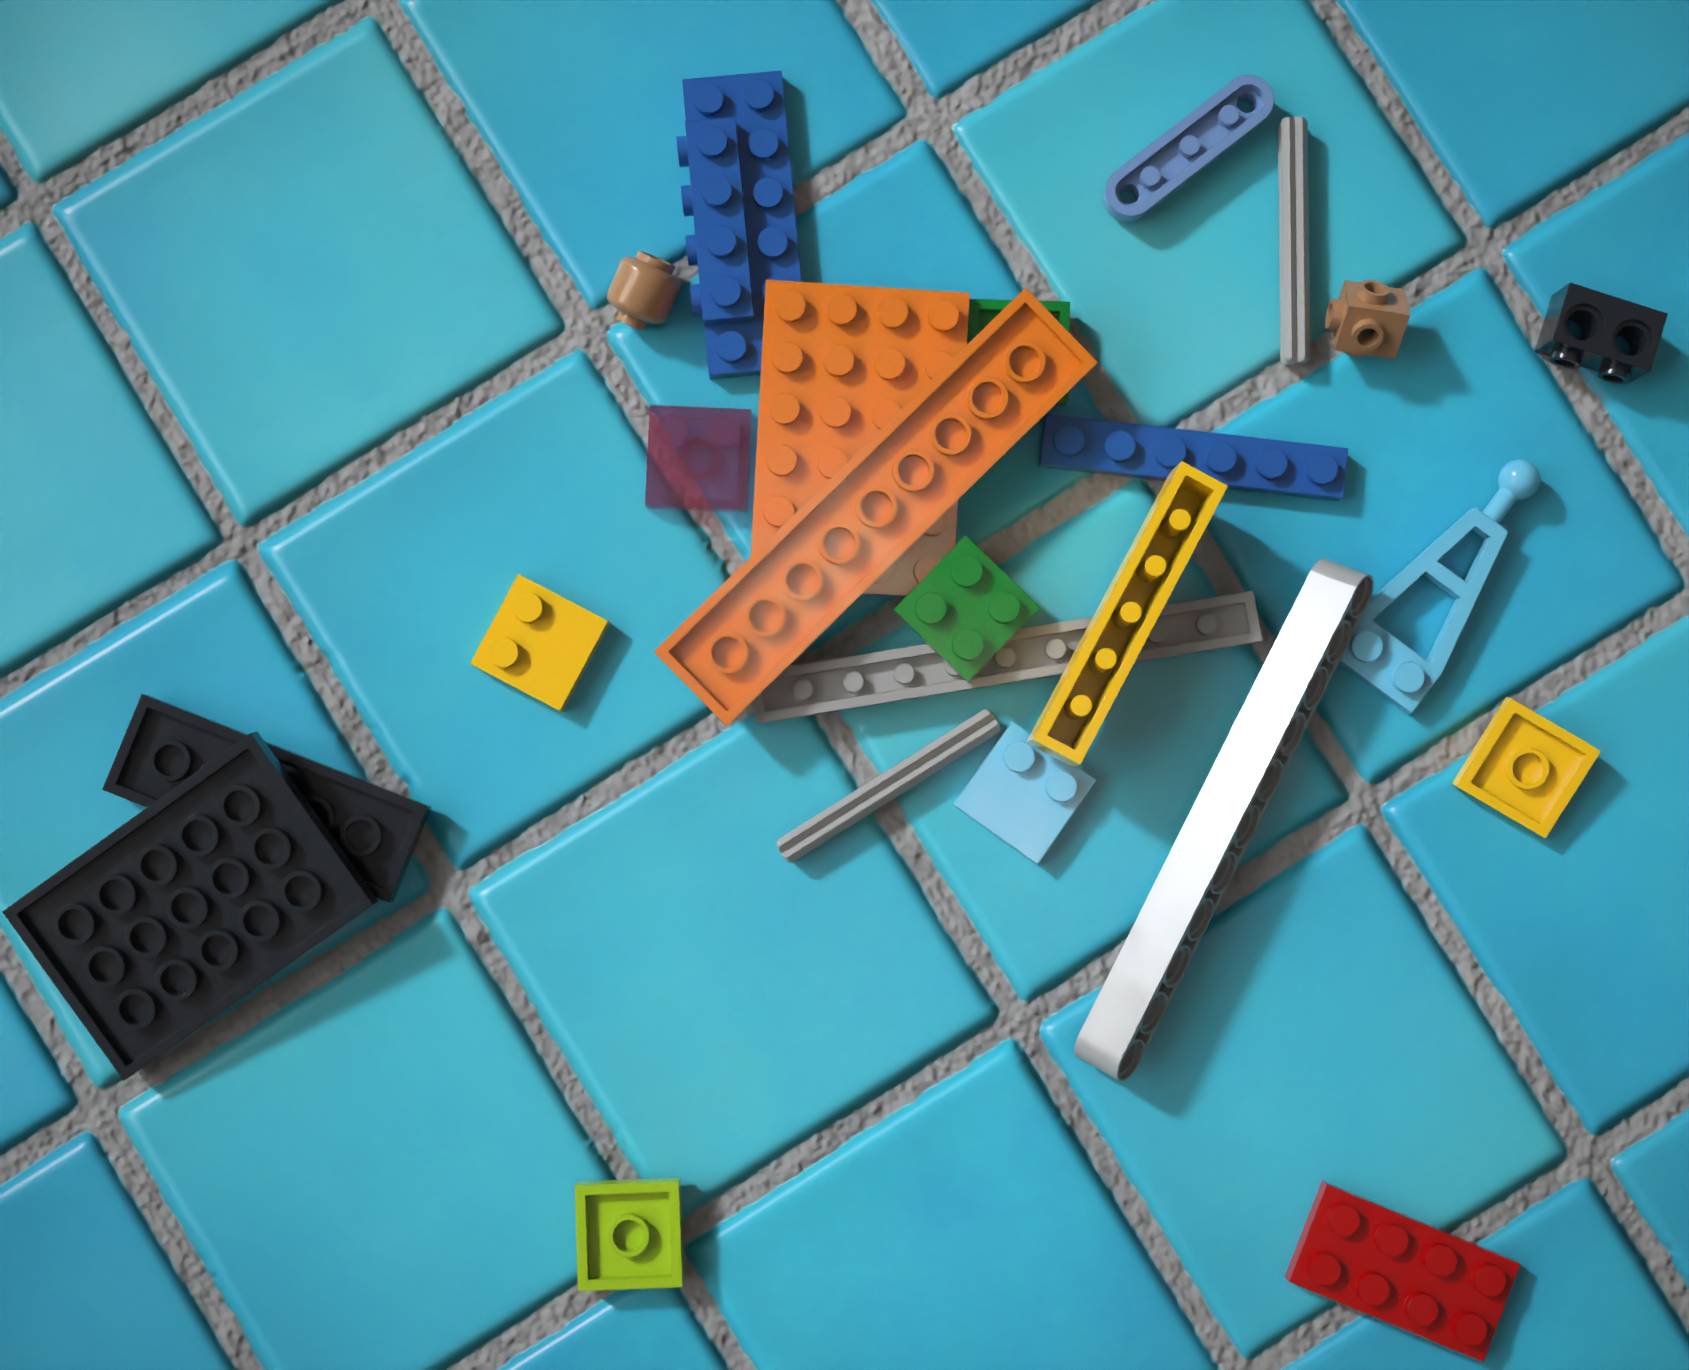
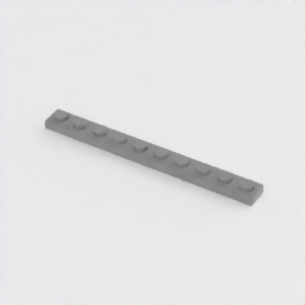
M1254 591L1165 605L1135 663L1261 642L1262 636ZM1093 617L1018 629L968 682L961 678L927 644L788 666L753 700L756 724L1062 675Z

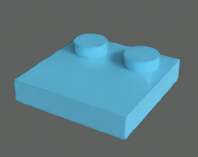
M1011 721L953 803V806L1038 864L1096 780L1077 766L1071 767L1026 743L1030 733Z

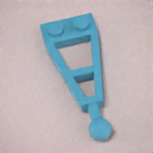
M1522 459L1507 463L1501 469L1498 476L1500 489L1483 512L1476 507L1468 510L1370 598L1339 664L1405 713H1412L1445 668L1509 532L1499 525L1517 500L1527 499L1538 490L1541 477L1539 470L1533 463ZM1473 530L1484 538V541L1465 580H1462L1439 563L1438 560L1469 531ZM1421 575L1455 598L1426 660L1372 621Z

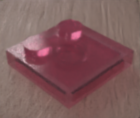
M650 405L645 491L646 508L747 513L751 409Z

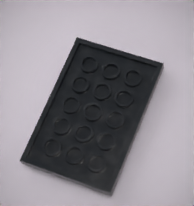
M257 731L248 734L2 912L118 1074L125 1081L376 904L378 899Z

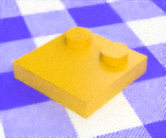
M518 574L470 664L563 712L610 622Z
M1506 697L1452 784L1546 838L1601 750L1517 701Z

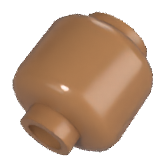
M638 250L636 257H624L619 263L607 293L609 303L619 309L616 319L643 331L647 322L656 325L665 323L681 287L680 279L673 274L676 266L641 250Z

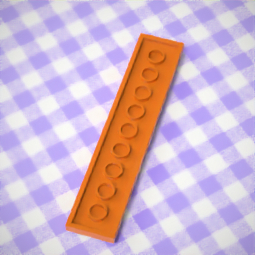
M1025 288L695 610L654 653L728 726L1098 362Z

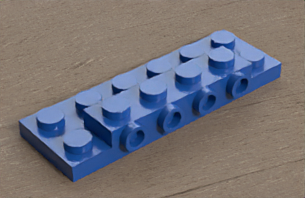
M782 70L682 79L686 136L676 137L680 168L689 167L691 185L681 186L684 217L694 216L695 227L694 235H685L688 266L698 265L700 283L690 285V297L693 316H703L709 378L720 379L761 375L766 280L802 282Z

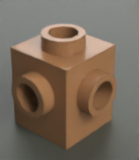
M1344 280L1339 299L1332 298L1329 302L1325 319V328L1332 330L1334 349L1357 358L1369 355L1396 359L1410 318L1405 289L1388 287L1376 280H1364L1362 282Z

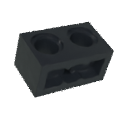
M1570 282L1551 296L1534 352L1549 356V361L1556 366L1567 369L1587 368L1598 372V378L1613 384H1627L1651 371L1668 313ZM1568 320L1574 321L1580 326L1582 340L1574 338L1567 329ZM1616 336L1623 337L1629 343L1630 355H1625L1618 349Z

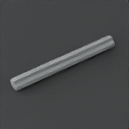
M1286 117L1282 119L1278 126L1280 360L1284 365L1297 366L1306 364L1310 359L1308 122L1304 117Z
M988 709L982 710L780 837L776 842L777 848L788 863L796 861L999 733L1000 725L991 711Z

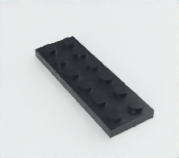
M141 694L102 790L148 807L248 734L153 696ZM265 741L375 897L388 903L393 902L432 806Z

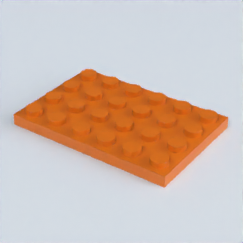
M766 280L751 556L967 345L970 293ZM958 500L862 594L906 597L956 546Z

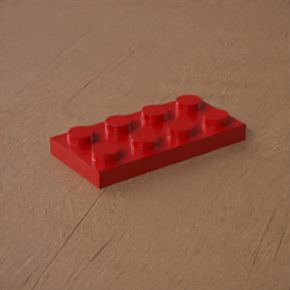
M1322 1181L1285 1278L1295 1285L1484 1362L1520 1263L1500 1253Z

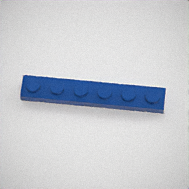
M1046 414L1043 422L1039 467L1166 481L1169 473L1183 461L1228 485L1227 489L1339 501L1344 496L1348 448Z

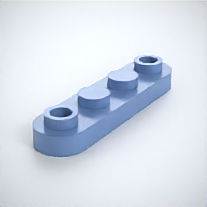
M1242 75L1232 80L1110 176L1103 192V202L1106 210L1114 218L1125 222L1136 221L1153 210L1265 122L1274 105V94L1270 85L1264 79L1255 75ZM1241 100L1248 101L1252 105L1253 111L1249 113L1242 112L1238 108L1237 102ZM1125 190L1133 192L1136 196V202L1132 204L1124 203L1119 193Z

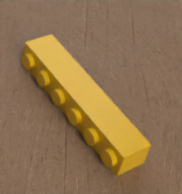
M1183 461L1169 473L1026 743L1071 767L1081 764L1228 485Z

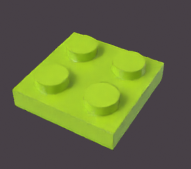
M681 1177L577 1181L575 1184L578 1291L683 1287Z

